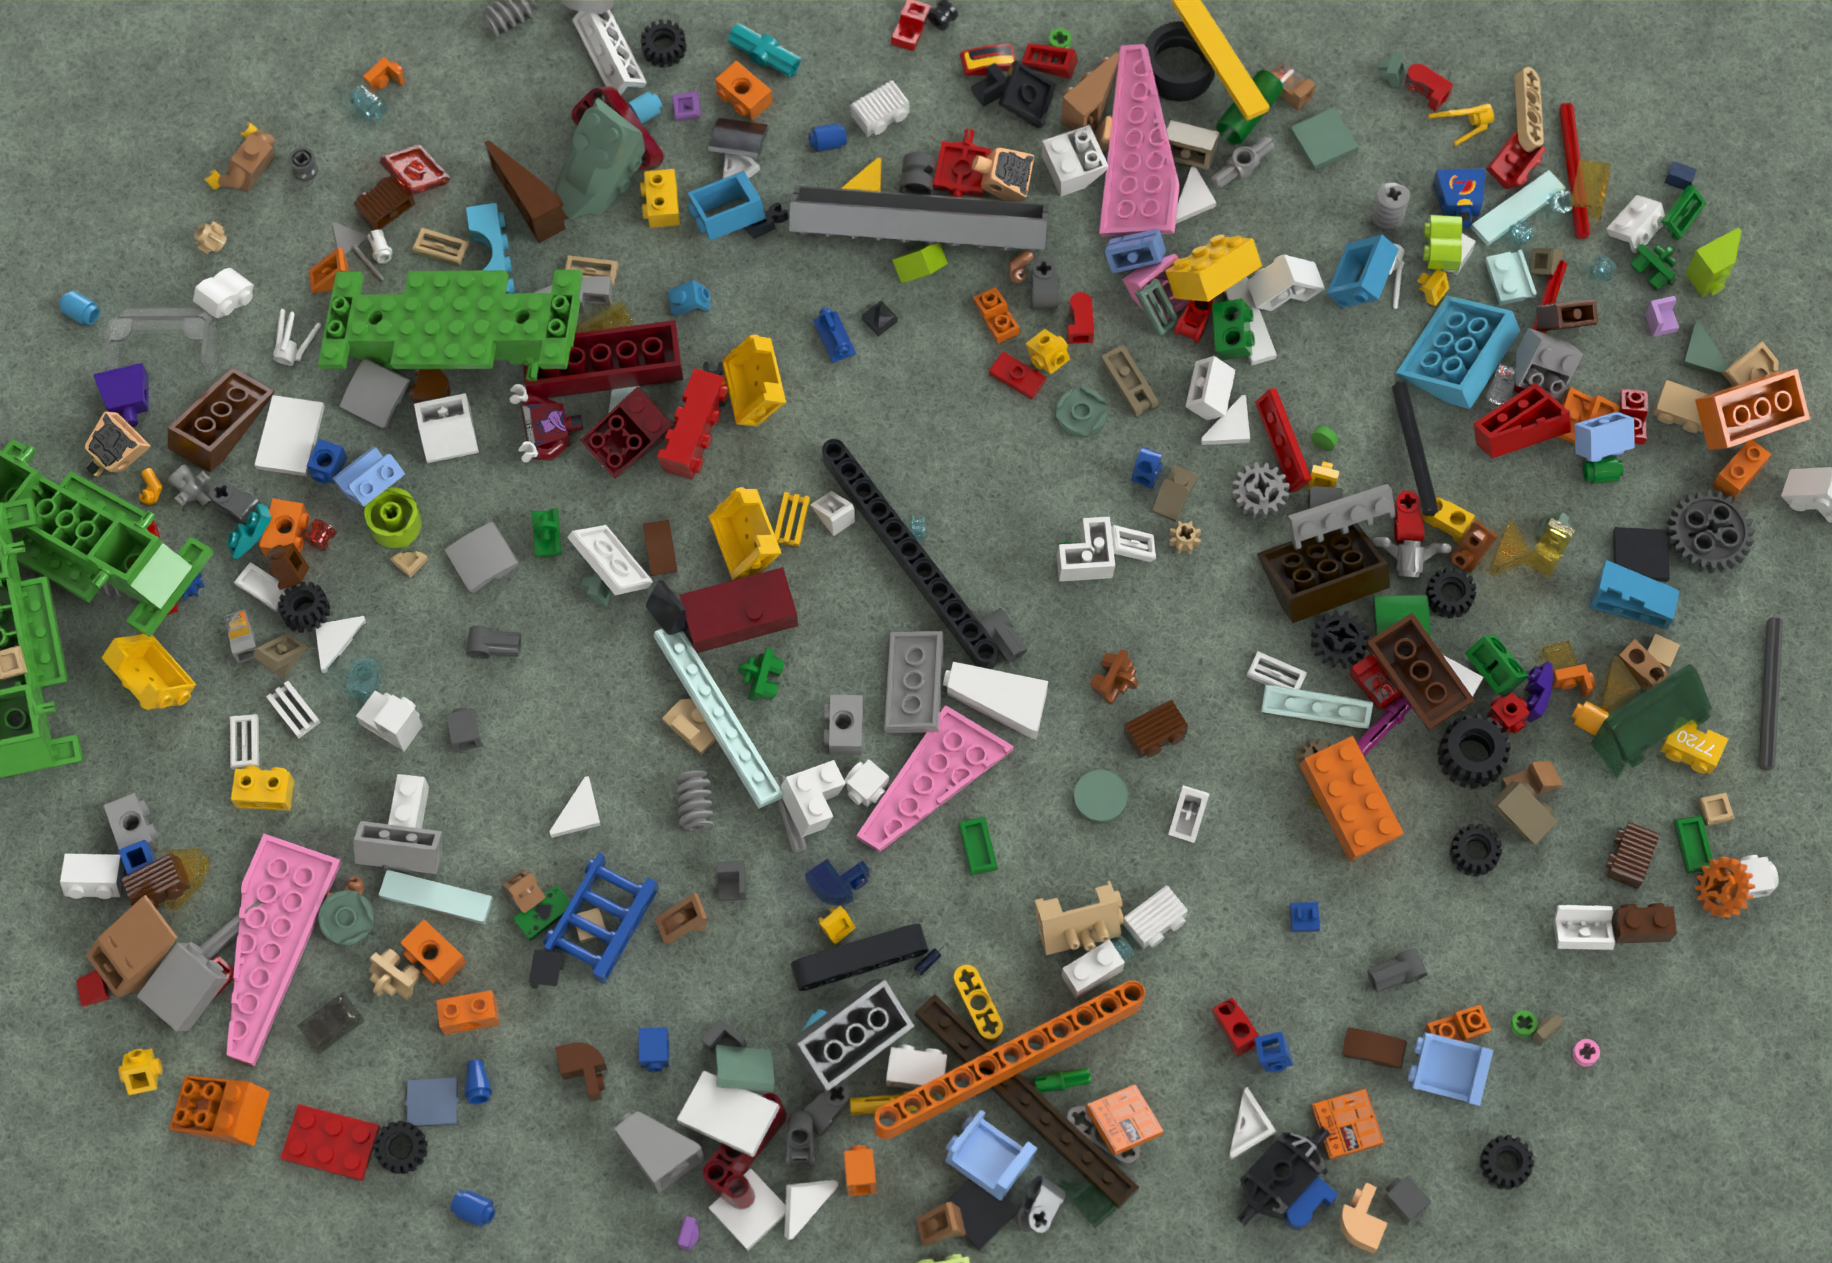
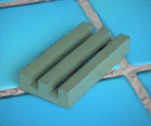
M1154 278L1150 281L1151 284L1144 285L1143 290L1136 291L1135 295L1155 333L1162 336L1177 324L1179 318L1160 281ZM1153 290H1155V292L1157 293L1168 317L1171 320L1169 323L1163 313L1160 304L1157 302L1152 292Z

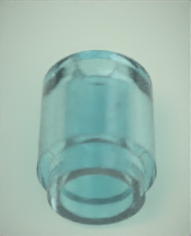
M368 85L356 86L352 90L350 103L366 118L377 121L384 116L387 111L385 100Z

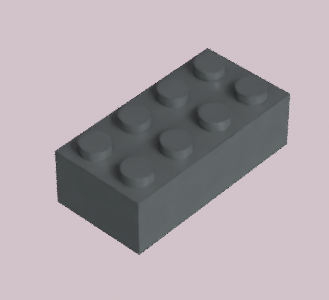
M874 979L785 1044L814 1090L829 1091L913 1028L914 1025L885 979Z

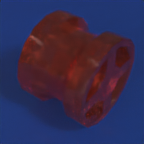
M314 519L312 529L307 531L303 538L315 548L326 551L329 546L328 541L334 538L337 532L326 522Z

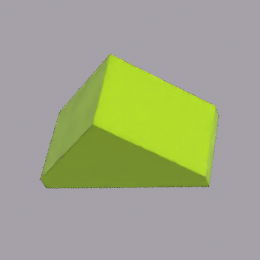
M940 242L934 245H924L892 259L901 283L930 275L948 264Z

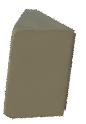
M1532 248L1530 274L1553 275L1561 260L1563 250Z

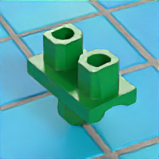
M1642 243L1637 248L1638 254L1634 257L1630 266L1640 275L1651 266L1656 272L1647 281L1657 291L1667 283L1672 285L1677 280L1675 278L1676 274L1664 263L1666 262L1671 267L1676 265L1677 261L1671 257L1675 249L1670 246L1664 250L1657 245L1653 250L1659 255L1657 257Z
M558 508L547 511H531L535 557L548 558L562 555Z
M766 648L764 653L759 654L757 664V659L754 657H749L747 664H739L738 672L744 675L742 682L749 685L752 679L747 699L756 701L760 697L772 700L776 696L778 684L766 679L768 673L777 677L780 676L785 661L773 656L774 650Z

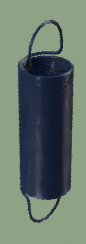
M934 948L914 967V970H918L920 976H922L941 957L940 952Z

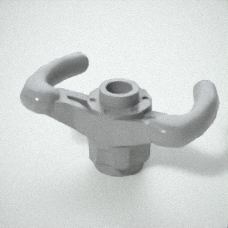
M1375 537L1372 540L1375 547L1384 548L1397 559L1396 570H1398V576L1419 578L1420 573H1423L1424 561L1436 553L1448 554L1452 550L1451 545L1446 543H1431L1429 546L1420 547L1419 541L1404 540V545H1396L1386 537Z

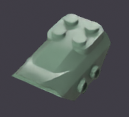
M598 97L593 107L585 111L573 135V143L569 149L570 153L556 179L554 194L558 193L564 205L562 209L565 215L573 220L588 214L600 215L630 187L631 178L642 163L641 158L645 152L642 132Z

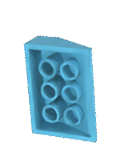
M1446 295L1397 370V376L1448 404L1471 409L1520 332L1513 312Z

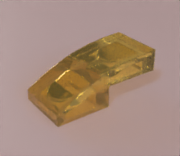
M1551 518L1526 565L1551 577L1575 530Z

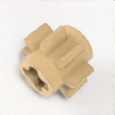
M214 221L210 225L202 223L194 234V239L197 240V248L206 254L210 250L214 252L220 251L226 242V236L223 235L225 233L222 230L223 227Z
M1178 521L1177 529L1170 528L1169 535L1173 538L1170 539L1169 546H1175L1178 549L1177 554H1180L1182 551H1188L1189 554H1192L1193 546L1200 547L1201 540L1197 537L1200 536L1201 529L1195 530L1192 526V521L1189 524H1182L1181 521Z

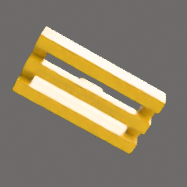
M784 492L774 533L778 544L800 547L810 504V496L800 497L799 494H794L793 496L788 492ZM790 501L792 502L785 537L780 538L788 502ZM798 503H801L803 506L795 540H790Z

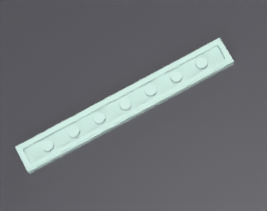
M663 629L655 631L653 637L757 807L761 808L782 799L784 795L684 631L673 635H667Z

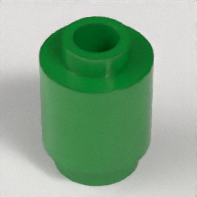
M1606 456L1600 461L1583 462L1582 469L1585 482H1591L1592 484L1618 482L1620 476L1624 474L1623 462L1621 460L1618 461L1617 456Z

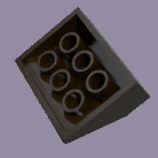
M1358 523L1349 525V533L1342 534L1340 529L1324 533V541L1317 542L1316 537L1301 541V548L1297 550L1294 548L1293 541L1257 553L1276 597L1292 623L1390 588L1388 563Z

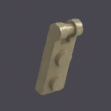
M1124 345L1101 355L1100 360L1129 405L1134 417L1142 415L1143 411L1148 408L1152 410L1159 406L1155 394ZM1142 394L1145 399L1138 402L1135 396Z

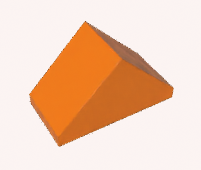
M337 248L309 270L311 293L332 291L336 272H349V265L342 248Z

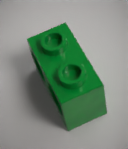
M1242 298L1212 303L1216 354L1222 360L1251 356L1252 346H1255V336L1250 328V322H1253L1254 319L1251 306H1248ZM1239 313L1235 320L1229 321L1231 315ZM1240 337L1237 344L1231 345L1234 338Z
M1496 635L1483 636L1465 652V655L1498 695L1511 693L1529 677Z

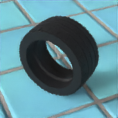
M1173 21L1161 25L1150 34L1145 46L1148 49L1158 96L1166 100L1181 102L1189 101L1202 95L1210 87L1216 72L1183 21ZM1170 47H1184L1198 54L1204 66L1198 72L1191 75L1176 76L1161 69L1155 61V57L1161 51Z

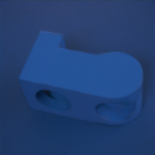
M1142 446L1135 462L1131 481L1153 489L1163 467V463H1161L1163 454Z
M1317 1177L1286 1211L1287 1217L1285 1221L1287 1225L1294 1230L1304 1229L1310 1222L1312 1213L1319 1205L1323 1203L1329 1207L1335 1201L1338 1194Z

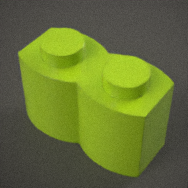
M1431 215L1429 223H1424L1423 238H1427L1428 245H1424L1423 261H1427V269L1459 271L1462 259V217Z

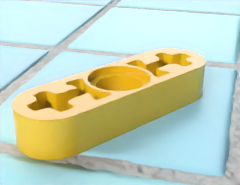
M971 965L958 967L954 973V984L979 1036L988 1042L998 1040L1003 1032V1023L978 971ZM966 972L968 976L973 975L971 984L974 989L977 986L980 989L973 990L968 995H965L964 992H969V987L965 981H959L962 979V973ZM976 996L983 997L987 1003L986 1007L982 1010L973 1009L970 1005L972 998ZM989 1011L992 1012V1014H988L990 1024H997L995 1034L983 1031L986 1028V1023L982 1016L986 1015Z

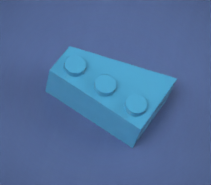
M1606 560L1596 578L1589 608L1668 629L1674 619L1680 591Z

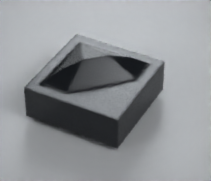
M879 301L862 314V320L878 337L898 322V317L882 301Z

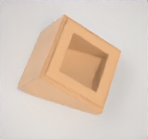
M1106 116L1096 130L1095 138L1101 151H1109L1111 116Z

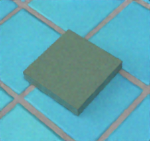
M1335 107L1290 127L1292 136L1313 170L1355 153L1359 148Z
M716 1044L714 1057L717 1087L773 1092L775 1082L771 1050Z

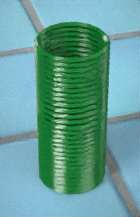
M1259 70L1252 78L1271 107L1284 90L1281 80L1267 70ZM1233 102L1216 123V129L1226 141L1234 145H1240L1265 113L1246 121L1235 102Z

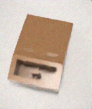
M1115 52L1111 57H1105L1100 62L1098 68L1093 72H1087L1079 84L1074 88H1068L1063 94L1061 123L1070 131L1090 125L1094 132L1101 124L1117 80L1118 52Z
M143 896L96 939L86 957L116 998L139 991L145 986L178 937L149 898Z

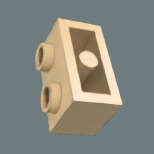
M1666 380L1661 386L1652 415L1658 417L1657 420L1662 423L1679 424L1688 432H1702L1703 428L1695 399L1709 394Z

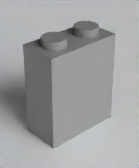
M191 942L176 943L137 995L140 1000L176 1032L189 1031L229 979L222 973L223 968L218 963L206 959L202 955L203 950Z

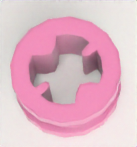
M1583 1039L1575 1045L1572 1052L1573 1059L1581 1066H1591L1600 1056L1599 1046L1590 1039ZM1584 1046L1589 1047L1588 1051H1593L1589 1059H1584V1055L1581 1056L1579 1053Z

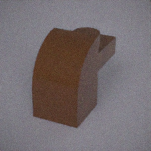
M581 1042L555 1047L560 1074L563 1080L584 1075L591 1102L601 1100V1091L606 1089L602 1073L597 1074V1072L608 1070L601 1053L593 1046Z

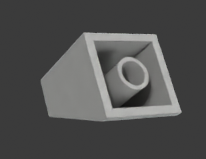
M639 1111L622 1116L617 1121L618 1125L614 1128L620 1142L658 1194L705 1160L698 1143Z

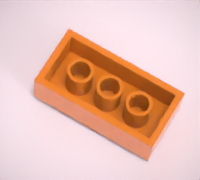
M1797 369L1776 371L1695 399L1708 450L1729 448L1810 419Z
M1353 736L1305 758L1300 763L1299 767L1349 862L1397 840L1404 834Z

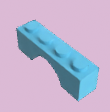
M497 203L466 207L472 241L486 245L493 252L491 261L483 270H506L507 273L512 271L510 256L505 257V249H509L507 234H502L501 228L506 227L504 212H499ZM513 278L508 279L506 290L508 293H515Z

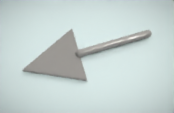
M333 222L337 248H342L344 254L354 250L380 281H383L384 277L357 247L368 239V235Z

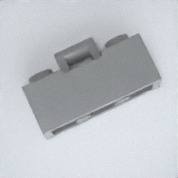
M360 821L354 837L355 864L377 867L384 865L385 870L407 873L416 871L437 874L442 859V831Z

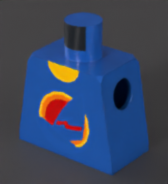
M1485 168L1436 171L1433 184L1443 216L1462 217V228L1470 227L1472 225L1471 216H1479L1483 205Z

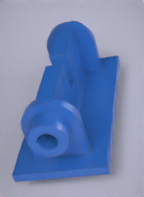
M828 307L819 311L820 316L813 319V323L832 363L855 355L854 347L837 311L833 312Z

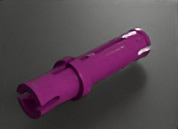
M1402 696L1393 705H1388L1384 709L1385 713L1356 742L1364 758L1396 724H1401L1404 721V716L1411 710V707Z

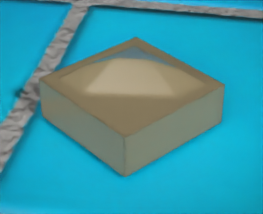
M1557 1014L1554 1017L1543 1019L1537 1025L1532 1039L1541 1046L1561 1028L1564 1021Z

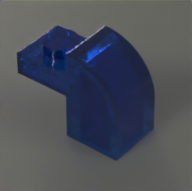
M828 859L805 874L806 883L814 894L824 903L834 906L851 903L853 901L851 889L858 890L868 882L867 878L870 877L869 868L863 861L840 876Z

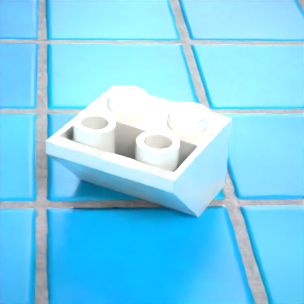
M1090 125L1042 141V157L1060 197L1086 188L1109 167Z
M466 393L414 404L427 463L479 453Z

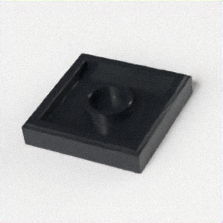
M1015 60L1011 63L998 105L1034 127L1041 128L1044 125L1056 84Z
M1614 528L1615 564L1658 582L1669 581V539L1667 530Z
M968 1179L946 1201L952 1202L960 1208L966 1232L964 1236L979 1251L1019 1210L1006 1195L1000 1201L971 1179Z

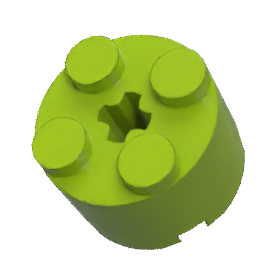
M390 487L365 505L364 515L367 526L374 540L380 545L387 548H406L419 535L422 527V518L415 500L407 491L401 488Z

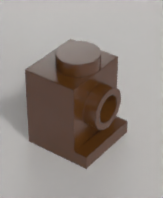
M294 543L273 547L268 552L271 558L267 564L272 574L279 580L277 585L279 590L302 583L310 567Z

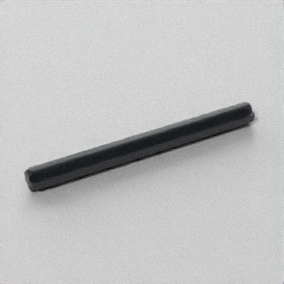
M1397 381L1392 386L1423 514L1432 517L1439 512L1409 389L1406 382Z

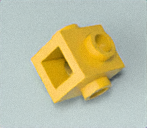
M1043 329L1025 343L1035 367L1039 370L1043 369L1049 374H1053L1070 360L1066 341L1061 336H1055L1046 329Z
M152 1048L146 1050L135 1049L124 1054L122 1066H119L118 1069L120 1080L122 1083H125L128 1095L156 1090L158 1076L162 1075L161 1061L159 1058L154 1057Z

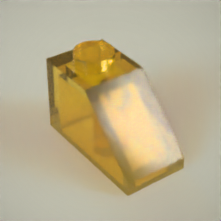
M200 848L167 850V854L172 853L181 858L191 886L190 889H186L181 897L166 900V904L172 911L178 910L205 882V873L210 871L209 857H205Z

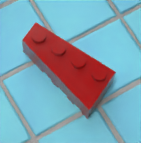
M694 368L683 394L682 401L685 402L684 407L679 406L674 415L675 428L674 430L668 429L665 436V450L660 448L657 455L663 471L692 480L696 473H700L704 461L701 458L703 451L709 448L712 440L710 431L713 425H717L720 418V410H718L720 402H725L729 392V387L723 376Z

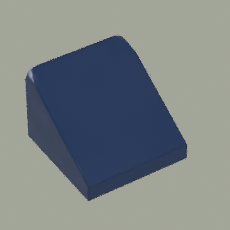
M1672 161L1664 183L1685 190L1687 185H1692L1697 169Z

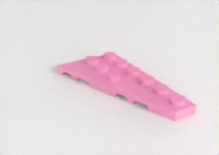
M945 705L940 712L939 732H927L856 835L857 839L880 853L1014 750V746Z

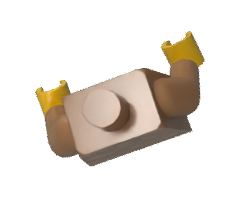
M250 122L247 123V130L240 133L246 140L231 158L227 175H220L213 169L210 171L211 175L208 178H204V180L214 190L221 186L225 188H241L248 193L275 158L273 150L275 139L273 136L258 130Z

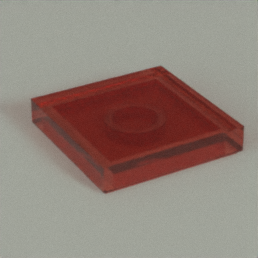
M420 144L383 155L379 162L410 196L446 185L451 178Z

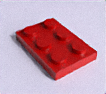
M298 1104L280 1159L363 1181L373 1152V1143H376L377 1139L375 1137L379 1134L380 1126Z

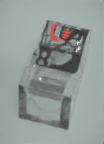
M1502 363L1499 364L1482 407L1483 409L1493 411L1499 406H1494L1491 402L1502 405L1511 399L1516 384V368Z

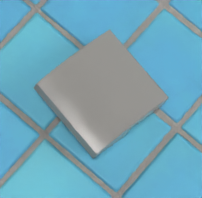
M364 358L352 377L339 407L377 426L388 428L397 404L402 403L410 379Z
M490 522L470 532L445 549L455 569L471 593L477 592L494 578L501 579L519 565V562L494 522Z

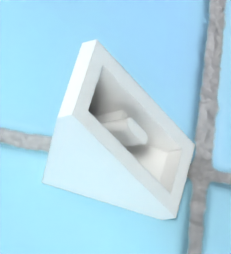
M833 491L810 504L811 508L833 536L855 522L852 503Z
M1183 785L1168 835L1195 843L1209 793Z

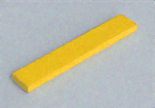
M1172 0L1171 4L1246 121L1268 112L1270 106L1202 1Z

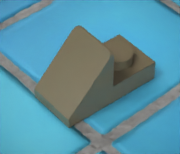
M1174 464L1168 478H1165L1152 512L1176 522L1198 479V475Z
M286 633L256 648L253 657L260 661L264 667L284 679L308 647Z

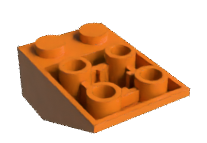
M185 1075L169 1130L232 1144L255 1146L270 1091L249 1081Z

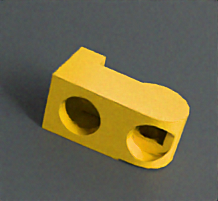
M1436 497L1439 512L1432 517L1425 516L1422 512L1421 517L1432 527L1438 528L1452 536L1453 540L1459 544L1474 523L1475 515L1449 501L1447 502Z

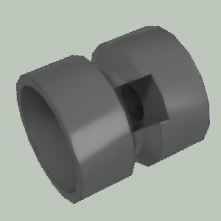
M910 152L903 157V175L900 182L901 193L932 195V177L935 170V159L933 156L923 152Z

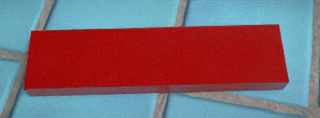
M1276 388L1268 389L1255 403L1282 473L1286 475L1285 481L1290 485L1289 491L1290 493L1298 492L1312 478Z

